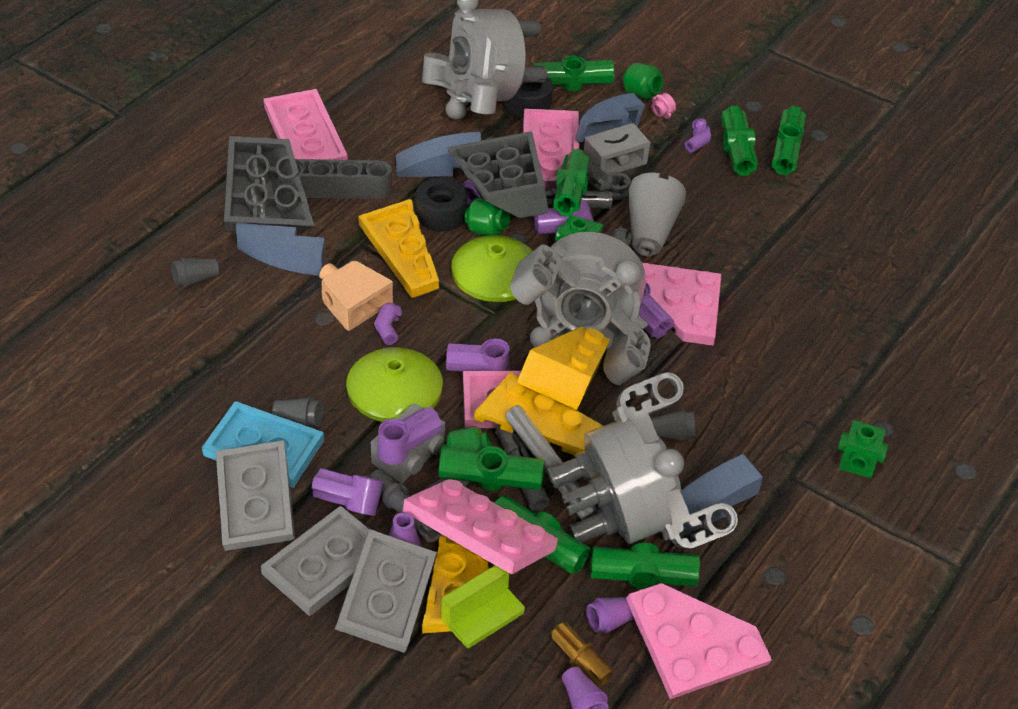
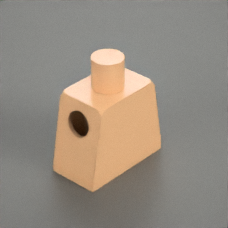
M351 261L340 269L329 263L320 271L322 300L348 331L379 313L380 308L384 304L393 303V282L357 261Z

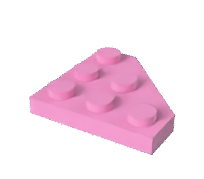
M642 263L646 274V282L651 287L650 295L674 320L672 327L675 329V334L684 342L714 346L721 274Z
M661 583L631 593L626 598L670 699L758 669L772 661L756 626Z

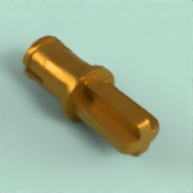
M561 622L552 630V639L571 658L570 664L572 666L581 668L599 688L611 679L610 677L614 675V670L593 650L594 645L591 642L586 643L567 622Z

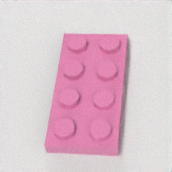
M317 89L263 99L265 111L277 139H289L295 159L348 160V155Z
M524 109L523 133L533 132L544 186L547 190L556 188L557 170L562 168L565 155L569 154L572 149H579V143L575 140L579 128V111Z
M445 480L404 499L403 512L409 513L413 518L510 574H514L556 550L558 538L545 532L542 527L533 525L518 517L515 512L491 502L488 497L464 487L457 480Z

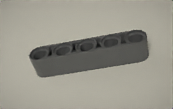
M295 159L306 198L384 199L392 192V168L385 161Z

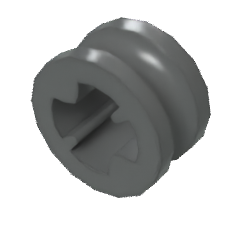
M620 172L609 174L608 176L611 178L609 184L612 187L609 190L605 188V191L612 192V199L620 200L626 198L631 185L629 176Z

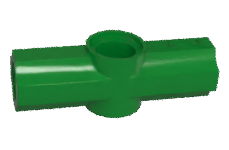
M571 55L565 57L562 62L532 64V66H545L547 76L551 79L553 86H561L568 91H578L583 88V85L612 84L614 81V65L612 60L585 61L579 56Z
M729 106L721 114L724 130L723 149L725 153H729L733 171L737 172L739 176H749L752 172L757 171L758 165L754 150L755 131L753 128H749L745 111H742L739 106Z
M791 106L783 110L772 161V168L777 171V174L787 176L796 170L806 114L801 110V107Z
M572 149L569 154L565 155L562 168L557 170L554 209L558 210L561 216H569L575 211H579L582 196H586L589 156L585 155L581 149Z
M495 446L485 447L481 451L444 447L440 456L439 477L478 482L483 489L489 491H496L503 486L541 490L544 479L545 460L506 455L505 451Z
M501 496L495 502L500 507L515 512L518 517L533 525L542 527L545 532L558 538L556 550L546 555L547 559L572 575L574 573L578 574L584 567L585 562L590 556L591 548L562 531L559 522L551 514L546 512L535 514L507 496Z
M638 543L630 549L593 547L590 576L596 579L629 581L632 587L639 590L661 583L697 587L700 557L693 554L660 552V549L651 543Z

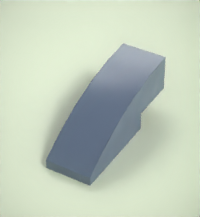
M634 93L615 96L597 103L582 116L575 140L578 143L585 142V137L631 123L638 127L645 104Z
M468 132L446 135L409 147L396 154L397 177L453 176V168H460V166L450 155L447 147L481 141V133Z
M236 223L237 246L242 252L259 261L284 270L320 276V271L325 266L326 261L325 238L297 236L296 227Z
M741 454L707 472L682 489L681 494L689 514L720 503L733 506L759 494L763 476L745 455ZM716 510L711 516V522L726 517V515L721 510ZM683 524L684 530L679 533L680 537L701 528L702 524L694 527H686Z

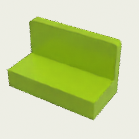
M496 565L442 597L441 620L466 648L474 646L524 614V605L508 589L509 573Z

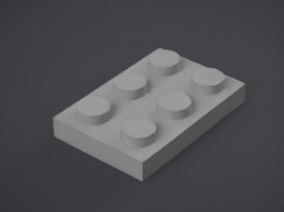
M284 440L216 451L222 546L225 551L295 540L287 448Z
M339 506L262 564V575L307 615L311 616L350 585L369 529L342 506Z
M369 529L335 630L405 653L437 552Z

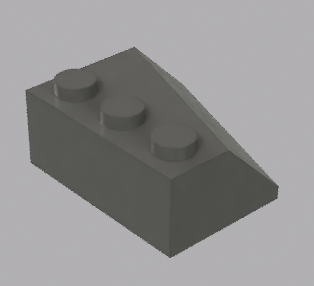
M532 131L447 147L450 155L487 202L518 218L549 213L544 181Z
M229 136L224 210L226 232H236V223L296 227L297 232L315 228L289 139Z

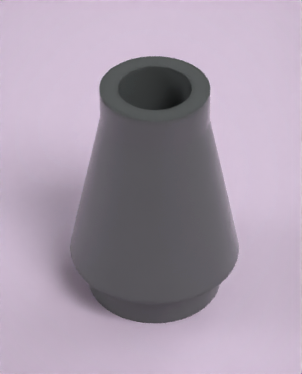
M179 257L178 261L171 263V273L174 284L176 286L182 285L185 288L211 277H217L219 275V267L215 258Z
M314 396L275 400L272 414L310 428L314 426L319 427L324 417V405L321 400H316Z
M686 409L650 418L660 438L687 442L688 438H696L694 412H686Z

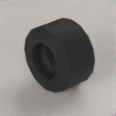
M547 76L544 83H523L510 100L504 101L505 108L511 114L520 118H524V109L550 110L553 95L551 79Z
M433 178L419 185L415 195V212L420 224L435 231H449L458 228L465 221V211L468 203L467 190L461 183L449 178Z

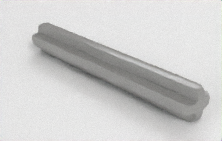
M516 405L506 412V419L534 457L545 460L544 470L546 473L547 468L563 463L520 405ZM576 480L558 487L562 494L581 488ZM579 499L572 500L568 503L572 505L574 503L579 502ZM591 506L576 512L581 520H584L595 513L596 506Z

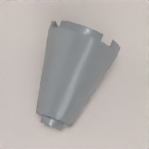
M654 172L643 173L634 177L628 189L632 246L640 255L647 257L658 254L661 251L686 199V190L682 183L669 176L668 180L659 178L660 173Z

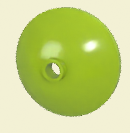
M488 235L473 239L462 245L453 256L451 263L453 280L466 294L480 300L490 302L515 300L516 298L510 288L513 275L518 263L532 253L533 250L519 240L507 236Z
M389 347L370 352L355 362L348 373L346 387L350 402L360 413L371 419L383 422L388 419H397L414 403L422 408L430 406L434 408L442 395L443 379L437 365L424 354L407 348Z

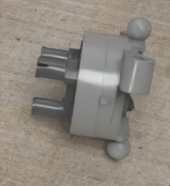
M457 0V5L460 9L454 14L456 16L453 19L449 57L438 53L424 54L422 82L449 89L447 93L451 96V99L445 108L449 118L459 120L466 115L467 106L464 102H471V110L473 112L493 114L496 112V103L510 100L523 83L545 82V79H547V69L545 66H525L524 37H538L540 35L541 26L538 21L517 20L514 14L506 9H475L479 0Z

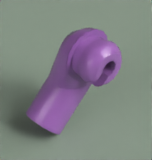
M704 118L696 119L692 123L694 128L692 131L693 137L685 141L684 144L689 153L697 151L711 140L710 127L707 126V121Z
M391 302L384 304L380 308L374 322L376 330L386 345H392L398 340V335L392 326V322L399 320L397 316H402L401 308Z

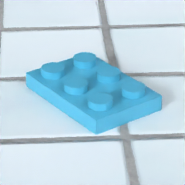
M235 401L202 446L203 456L216 460V451L284 440L287 448L290 487L294 488L323 444L324 432Z

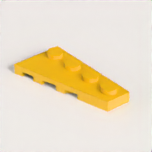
M411 199L358 216L359 226L411 298L439 289V279L431 255L427 251L424 235L421 234L417 215L414 214Z
M512 372L502 380L475 410L473 420L485 423L488 420L500 424L501 430L513 433L514 428L506 419V412L512 407L520 405L548 443L551 442L559 445L563 452L572 455L585 451V433L603 426L574 408L517 383L519 376Z
M443 534L439 538V547L433 568L426 613L424 614L422 634L450 632L451 630L441 620L442 597L489 569L488 560Z

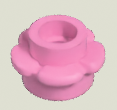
M663 93L653 97L651 108L657 117L663 116L669 119L676 110V104L669 94Z

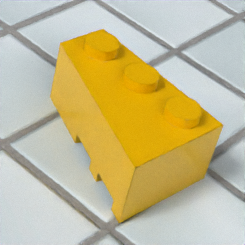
M581 326L530 350L517 383L577 410L598 369L610 339L604 337L596 329H586Z

